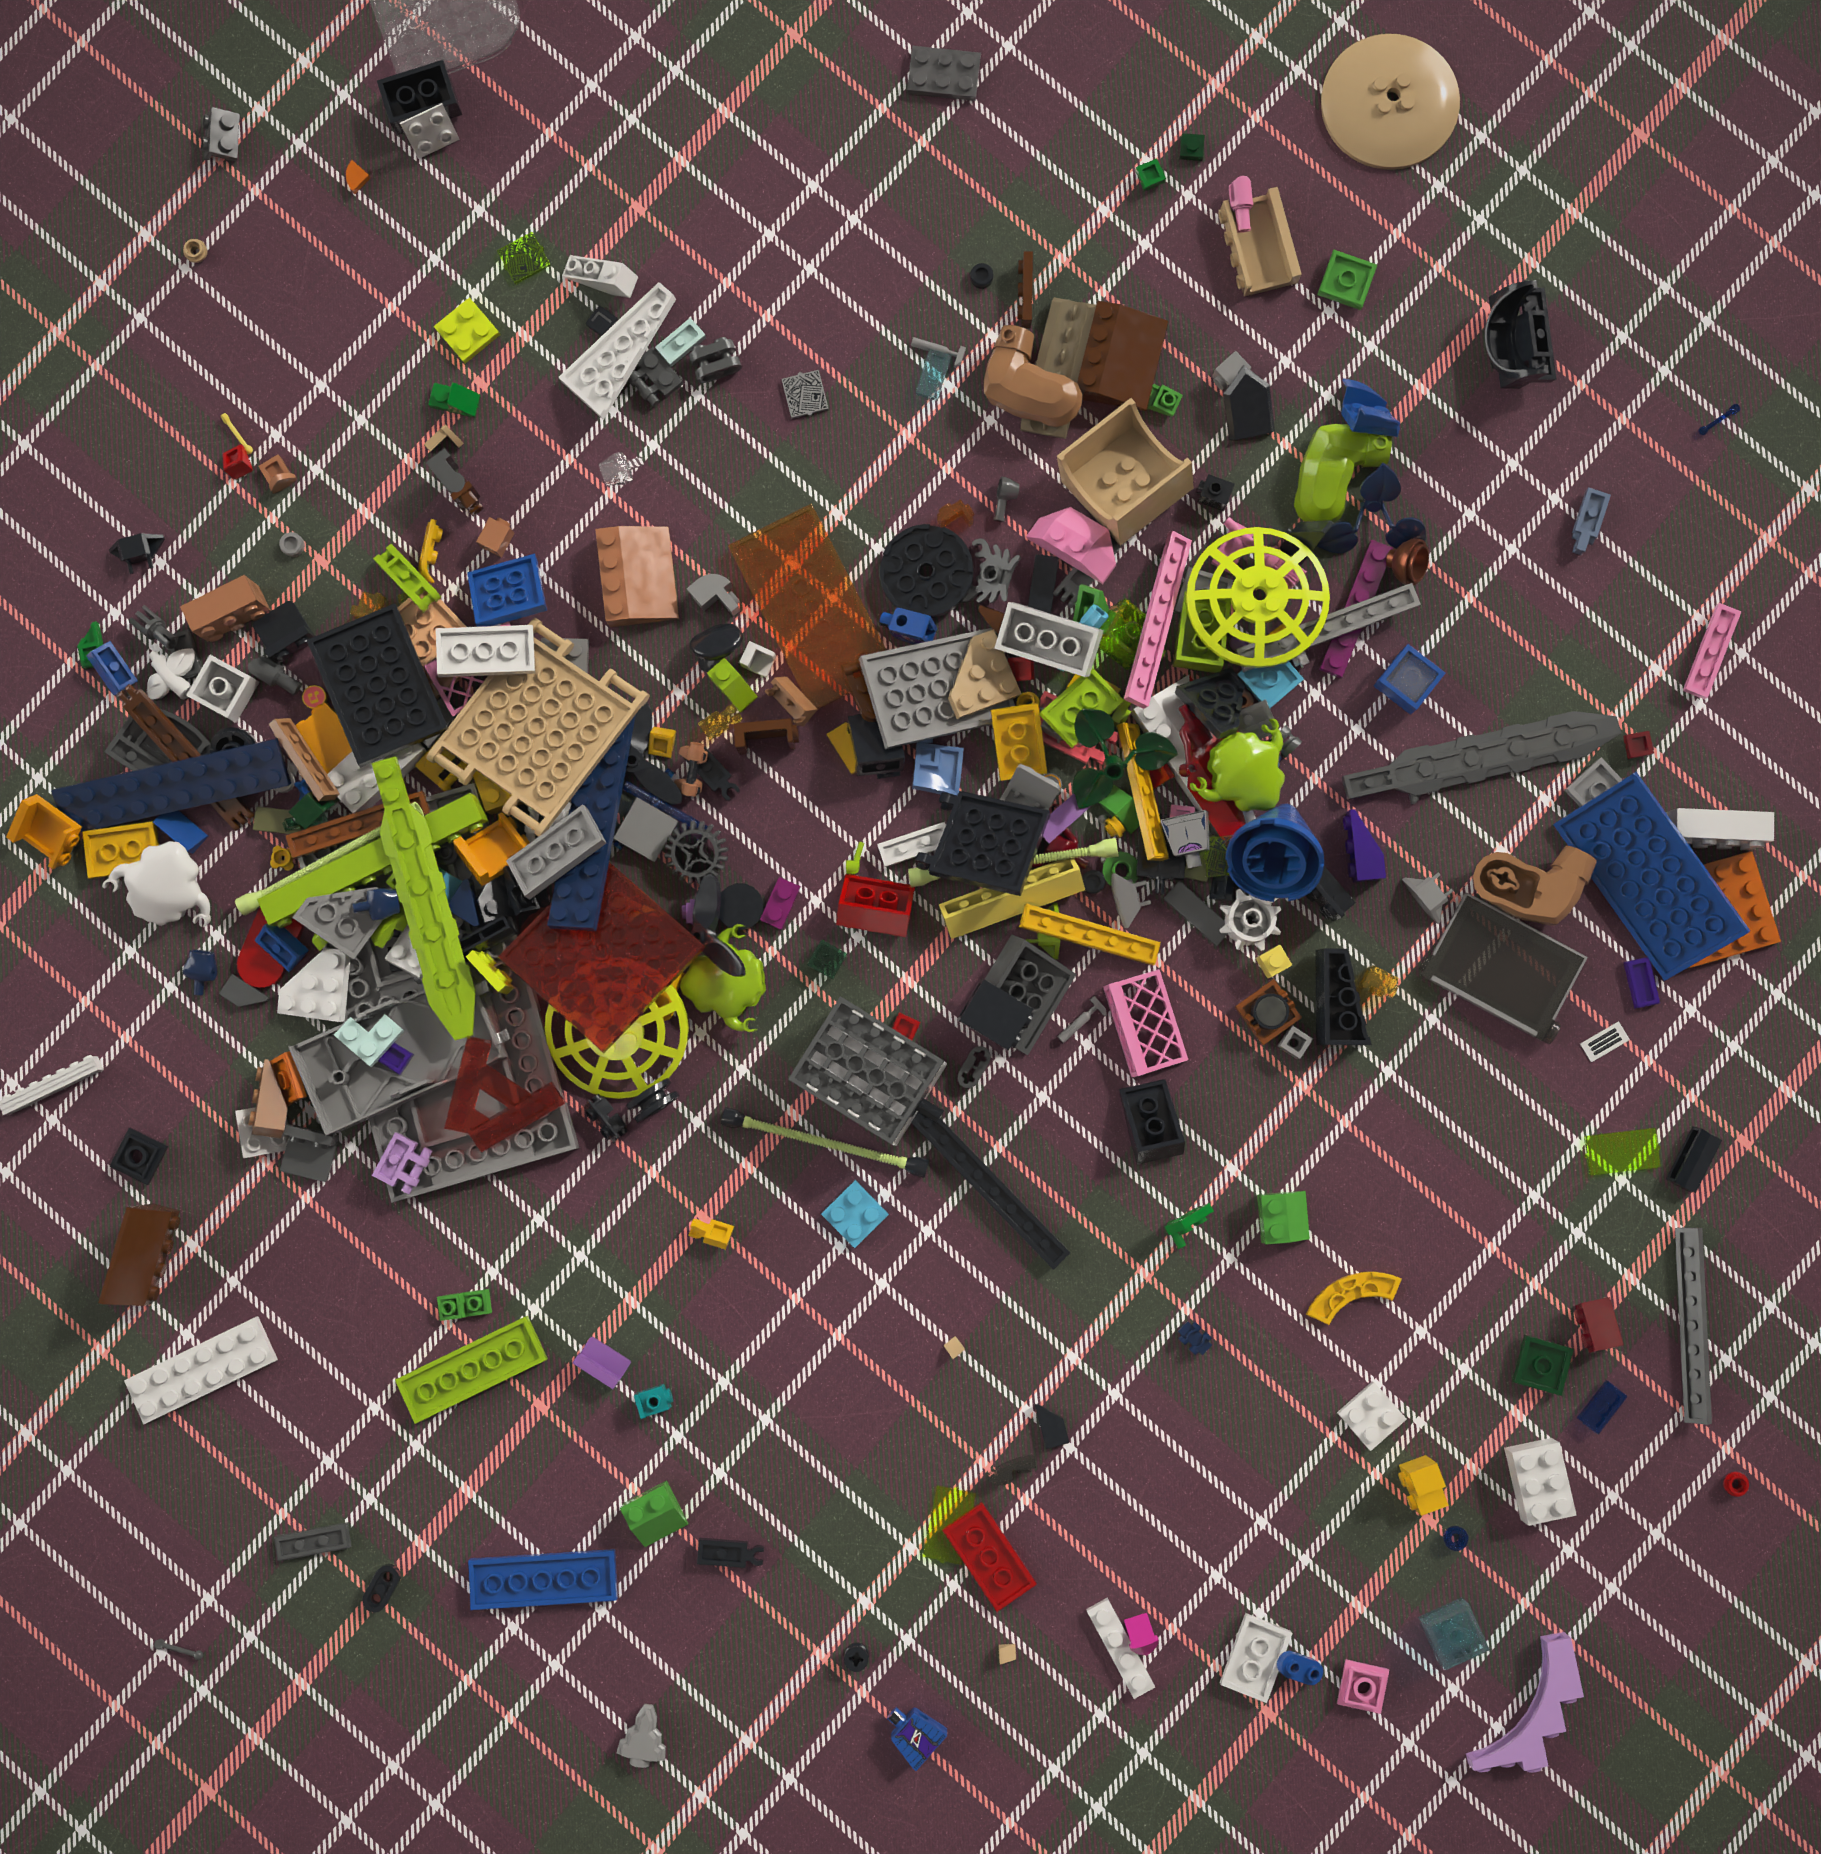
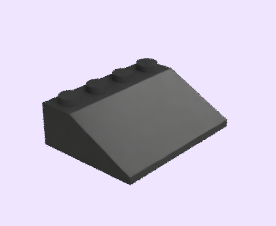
M1011 935L985 980L1033 1008L1031 1012L1033 1018L1027 1027H1022L1019 1032L1021 1038L1015 1047L1017 1050L1028 1055L1077 974L1026 940Z

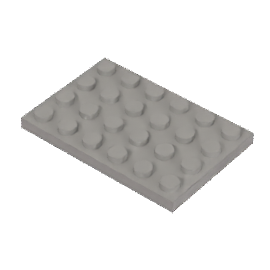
M992 628L863 655L859 658L885 749L992 725L990 710L1015 706L1013 699L957 719L948 699L957 678L956 675L961 662L967 652L970 639L973 636L990 631Z

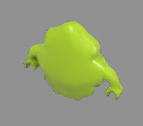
M1269 719L1272 723L1271 730L1265 724L1261 726L1263 732L1271 733V742L1259 740L1255 733L1236 732L1221 740L1217 746L1210 750V760L1207 766L1209 772L1213 775V789H1206V780L1202 777H1197L1201 786L1198 789L1194 783H1190L1191 790L1198 792L1202 798L1211 802L1221 800L1234 801L1239 810L1245 812L1273 809L1279 801L1280 789L1285 780L1284 773L1278 768L1279 753L1283 747V738L1278 729V721L1276 719Z
M737 924L733 928L722 931L717 938L730 946L742 960L746 971L745 976L735 977L729 975L717 967L707 956L700 955L694 957L691 961L689 970L681 979L680 989L683 995L691 1000L700 1012L715 1011L723 1018L729 1028L736 1031L756 1032L758 1029L750 1030L748 1028V1023L755 1021V1018H747L744 1022H740L737 1017L743 1013L747 1006L757 1005L761 995L765 993L763 962L757 959L751 951L746 949L738 950L732 944H729V939L733 936L738 939L746 937V935H737V929L745 927L744 925Z

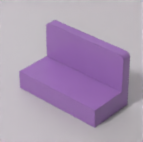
M592 1336L581 1353L576 1356L573 1364L611 1389H614L628 1369L631 1361Z

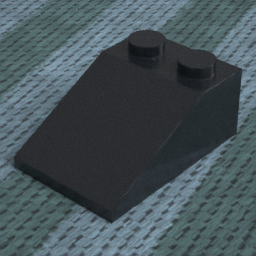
M1166 1079L1119 1089L1129 1138L1137 1165L1183 1155L1185 1140Z

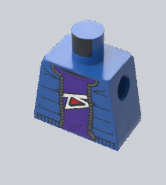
M896 608L894 614L883 612L879 621L880 626L889 628L894 638L913 645L933 641L937 631V626L931 616L902 608Z
M895 1707L887 1717L896 1727L891 1733L892 1742L915 1771L919 1769L947 1737V1728L915 1707L907 1715Z

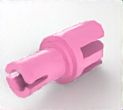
M1240 176L1229 185L1230 208L1235 212L1237 233H1245L1251 230L1249 210L1253 207L1251 181L1247 176Z

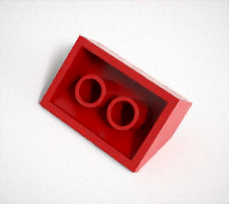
M845 874L838 904L836 925L906 937L915 887L903 883Z

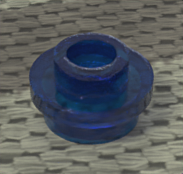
M1451 1526L1444 1532L1443 1540L1450 1550L1460 1551L1468 1544V1534L1459 1526ZM1454 1534L1459 1535V1539L1456 1542L1451 1540Z

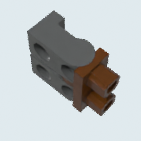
M445 448L426 462L462 511L467 509L474 517L484 509L477 500L480 498V495L472 484L466 481L460 473L455 472L459 467Z

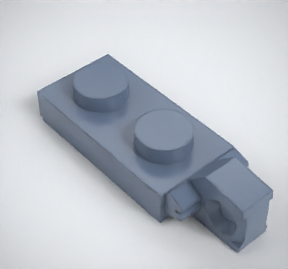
M1589 487L1586 489L1572 531V539L1576 540L1572 553L1582 555L1586 551L1587 545H1592L1598 537L1610 500V494Z

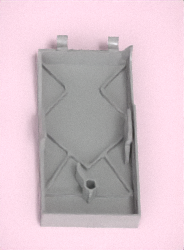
M470 970L476 989L473 1036L456 1041L430 1007L425 989L401 1000L391 999L356 1015L357 1018L354 1020L368 1032L384 1014L404 1030L395 1043L413 1053L414 1056L401 1075L378 1061L373 1067H370L336 1038L334 1034L343 1024L294 1046H289L325 1136L334 1135L508 1058L503 1043L510 1040L509 1034L506 1029L498 1033L482 994L489 991L486 980L477 984L473 972Z

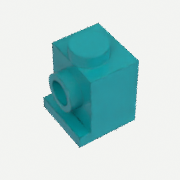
M664 1384L637 1392L634 1395L641 1419L669 1410L671 1408L670 1403L673 1402L672 1393L669 1388H665ZM650 1398H657L658 1405H651Z

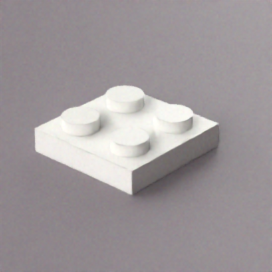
M1374 1381L1368 1384L1337 1412L1370 1451L1407 1420Z

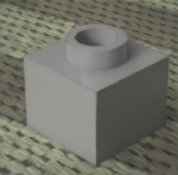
M1290 1026L1277 1047L1294 1058L1301 1059L1313 1038L1296 1027ZM1292 1038L1297 1040L1296 1047H1291L1289 1044Z

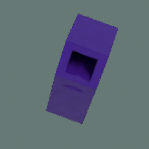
M1351 809L1347 811L1346 816H1343V827L1348 832L1345 848L1346 853L1350 854L1351 863H1348L1349 877H1352L1353 883L1385 879L1384 854L1356 810Z

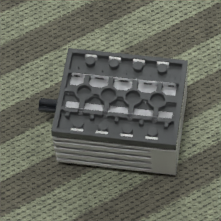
M840 996L788 1080L891 1145L896 1146L917 1112L922 1113L936 1123L941 1118L944 1110L926 1098L947 1063Z

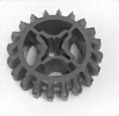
M695 820L690 821V829L686 823L681 824L683 832L675 828L673 831L677 837L673 835L668 836V840L673 844H665L664 847L671 850V853L664 854L665 858H672V861L667 863V867L675 865L676 869L672 871V874L675 875L680 871L682 873L679 877L680 881L689 876L688 884H692L694 878H696L698 885H700L703 876L705 877L710 873L718 877L720 874L716 868L720 870L725 869L724 864L720 863V861L728 860V857L722 855V852H727L729 848L721 847L720 845L726 842V838L718 840L717 836L721 834V831L717 830L713 834L711 831L714 825L712 824L707 829H704L705 821H700L698 828ZM697 833L702 835L696 844L682 840L688 834ZM708 839L713 844L715 858L711 857L712 855L706 850ZM700 846L699 853L702 857L698 856L693 859L694 852L691 848L695 849ZM679 847L687 855L685 866L679 858ZM697 861L711 865L705 871L691 870Z

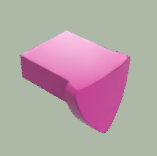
M1144 1613L1125 1619L1124 1623L1131 1642L1129 1644L1130 1650L1145 1656L1153 1652L1158 1645L1159 1639L1157 1635L1154 1636L1148 1614Z

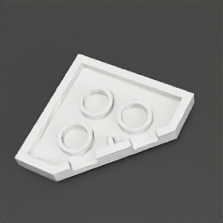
M324 948L279 990L277 1013L345 1022L350 957L337 948Z

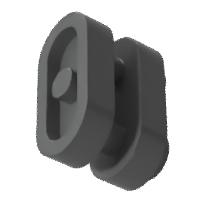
M721 337L712 344L706 346L698 345L692 348L689 358L693 366H700L695 371L699 383H708L741 370L742 365L739 357L731 356L736 351L733 340Z

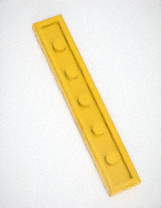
M1123 722L1118 724L1117 728L1124 759H1126L1129 753L1136 749L1135 740L1141 734L1138 724ZM1133 755L1127 764V772L1147 860L1164 861L1169 859L1150 773L1149 770H1144L1137 765L1135 755Z
M1030 904L1024 905L1019 928L1152 966L1156 963L1161 943Z

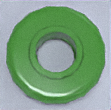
M1119 851V857L1106 859L1103 864V875L1109 885H1111L1112 874L1116 873L1115 867L1120 863L1125 864L1128 869L1127 875L1123 878L1126 880L1132 879L1133 883H1136L1138 879L1136 877L1137 860L1133 855Z

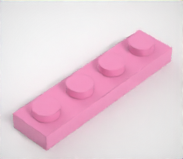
M1721 603L1715 606L1684 685V692L1704 700L1708 698L1741 611Z

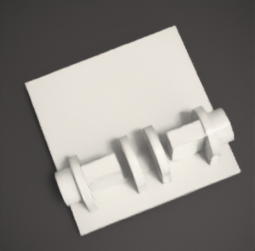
M442 103L400 123L418 159L460 140Z
M255 1108L235 1111L243 1158L285 1151L289 1138L288 1135L283 1134L281 1138L252 1134L253 1126H249L248 1123L250 1112H255Z

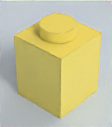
M1277 945L1255 958L1267 979L1292 966L1281 945Z

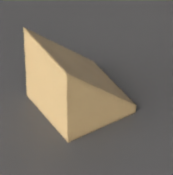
M956 1336L944 1344V1347L953 1359L965 1350Z
M1015 1644L998 1645L1000 1664L1016 1660Z

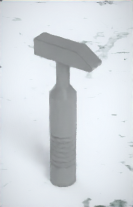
M913 337L911 343L912 347L942 356L951 355L957 357L954 368L961 365L966 351V347L960 346L957 353L950 351L945 346Z
M1095 996L1090 999L1094 1006L1088 1012H1083L1057 1036L1062 1043H1065L1078 1029L1090 1020V1016L1097 1009L1103 1016H1107L1106 1008Z

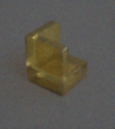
M363 592L359 605H352L350 614L358 619L384 608L386 598L381 593L371 594Z

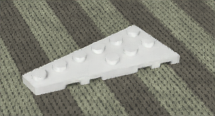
M658 282L558 377L566 387L601 419H605L676 301L674 295Z

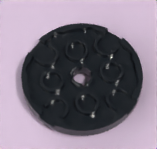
M921 524L903 530L890 541L883 552L879 574L882 588L889 601L896 608L910 610L935 618L952 611L965 599L972 585L974 568L969 549L956 533L945 527ZM931 566L933 568L930 577L920 575L922 567Z

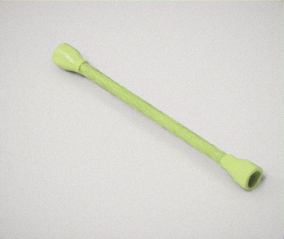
M411 803V805L424 816V813L421 807L418 805V803ZM381 826L264 890L261 889L254 893L242 895L235 900L238 910L243 915H248L259 907L257 899L374 841V839L380 837Z
M1116 838L1104 839L1095 845H1089L1087 848L1084 847V849L1063 850V852L1057 851V853L1051 852V854L1045 853V855L1036 854L1033 863L1054 862V860L1060 861V859L1066 860V858L1072 859V857L1081 858V856L1087 857V855L1103 858L1119 857ZM919 868L908 869L911 887L923 886L940 878L930 875L928 870H921Z

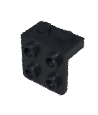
M286 601L253 623L254 630L266 647L264 649L265 654L276 663L288 659L294 652L307 647V640L315 637L292 601Z

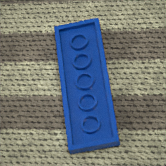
M615 1549L470 1558L468 1560L471 1610L616 1601L618 1599Z

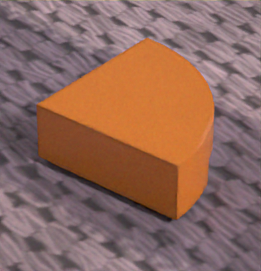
M351 160L346 170V181L351 191L356 194L369 181L370 176Z

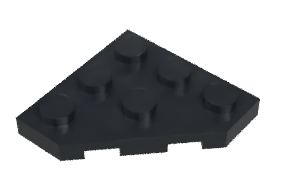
M1231 668L1176 687L1175 694L1184 704H1187L1188 708L1217 739L1237 732L1245 682Z
M503 873L485 884L475 900L482 924L493 922L502 916L506 918L516 916L507 893ZM546 889L535 895L540 908L551 906Z

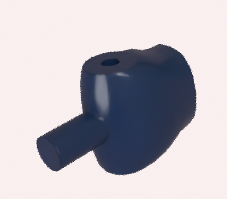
M379 888L367 890V901L352 903L353 913L369 911L372 920L386 919L392 915L399 914L400 907L396 889Z
M206 950L189 951V956L183 967V975L194 980V995H203L204 981H214L217 976L214 952Z

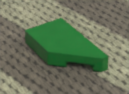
M96 621L91 623V628L86 636L77 645L81 666L84 670L94 668L86 655L103 645L100 626Z

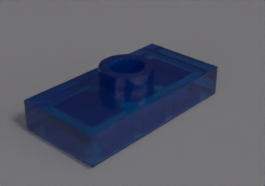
M1606 1380L1578 1415L1577 1419L1599 1435L1628 1396Z

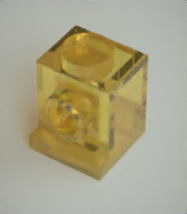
M1371 965L1368 966L1358 988L1363 990L1368 987L1370 988L1368 992L1382 998L1384 995L1393 998L1399 987L1396 984L1399 978Z

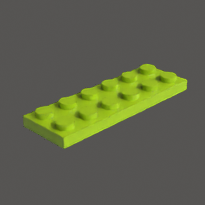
M527 1315L395 1379V1382L416 1424L546 1361L548 1358Z

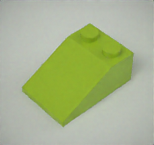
M1185 591L1172 667L1213 673L1220 672L1224 659L1207 648L1196 634L1187 612V591ZM1217 599L1220 611L1227 620L1230 617L1231 600ZM1196 600L1195 606L1199 620L1206 632L1211 636L1221 625L1213 615L1210 600ZM1227 634L1218 642L1223 648H1226Z

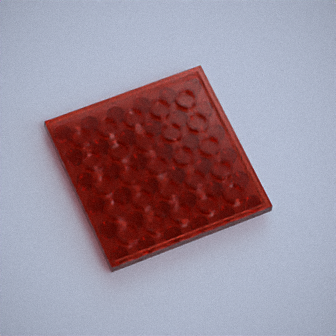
M609 862L596 931L551 929L547 926L551 909L550 904L498 957L600 1051L605 1053L705 949V946Z

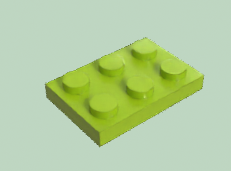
M1092 668L1089 677L1080 676L1045 707L1039 715L1073 749L1079 743L1075 735L1074 724L1075 718L1081 709H1097L1111 715L1125 700Z

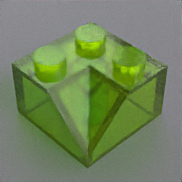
M1124 598L1111 606L1107 613L1109 617L1099 628L1104 631L1098 648L1124 669L1128 670L1133 666L1146 614L1128 599Z

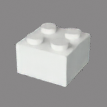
M209 655L186 696L237 723L259 681Z

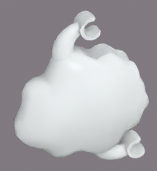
M169 841L159 846L145 848L139 861L118 865L111 871L109 878L103 882L102 887L104 889L108 887L110 882L113 883V892L121 887V880L119 878L124 877L125 885L129 891L126 897L127 902L131 906L134 915L143 918L147 922H153L162 926L168 922L178 921L185 915L186 910L193 908L195 905L200 908V913L193 918V923H197L199 917L205 921L203 927L211 921V916L209 915L210 902L207 896L201 892L196 881L199 867L190 858L186 848L179 842Z

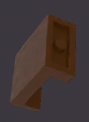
M791 718L734 723L735 747L739 755L749 754L748 740L788 737V744L791 750L796 749L795 743H799L797 725H793Z

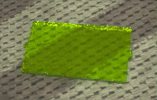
M1655 1128L1584 1136L1586 1147L1584 1157L1587 1158L1589 1175L1661 1167L1659 1157L1661 1147L1657 1143Z
M937 1485L923 1557L940 1560V1563L950 1562L962 1565L961 1558L942 1529L974 1507L976 1493L959 1490L957 1486L950 1488Z

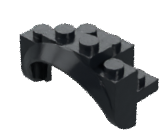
M1537 280L1522 281L1508 285L1489 297L1490 314L1485 327V345L1491 360L1492 369H1496L1499 374L1500 389H1520L1529 383H1551L1557 380L1545 288H1538ZM1520 307H1522V314L1518 316Z

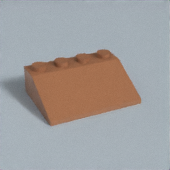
M616 526L595 529L605 619L609 627L679 619L669 527Z

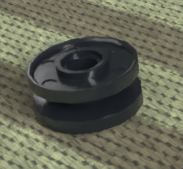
M669 1078L653 1085L627 1103L626 1107L628 1110L641 1108L642 1111L634 1118L637 1123L660 1112L680 1097L677 1091L667 1095L664 1092L671 1084Z

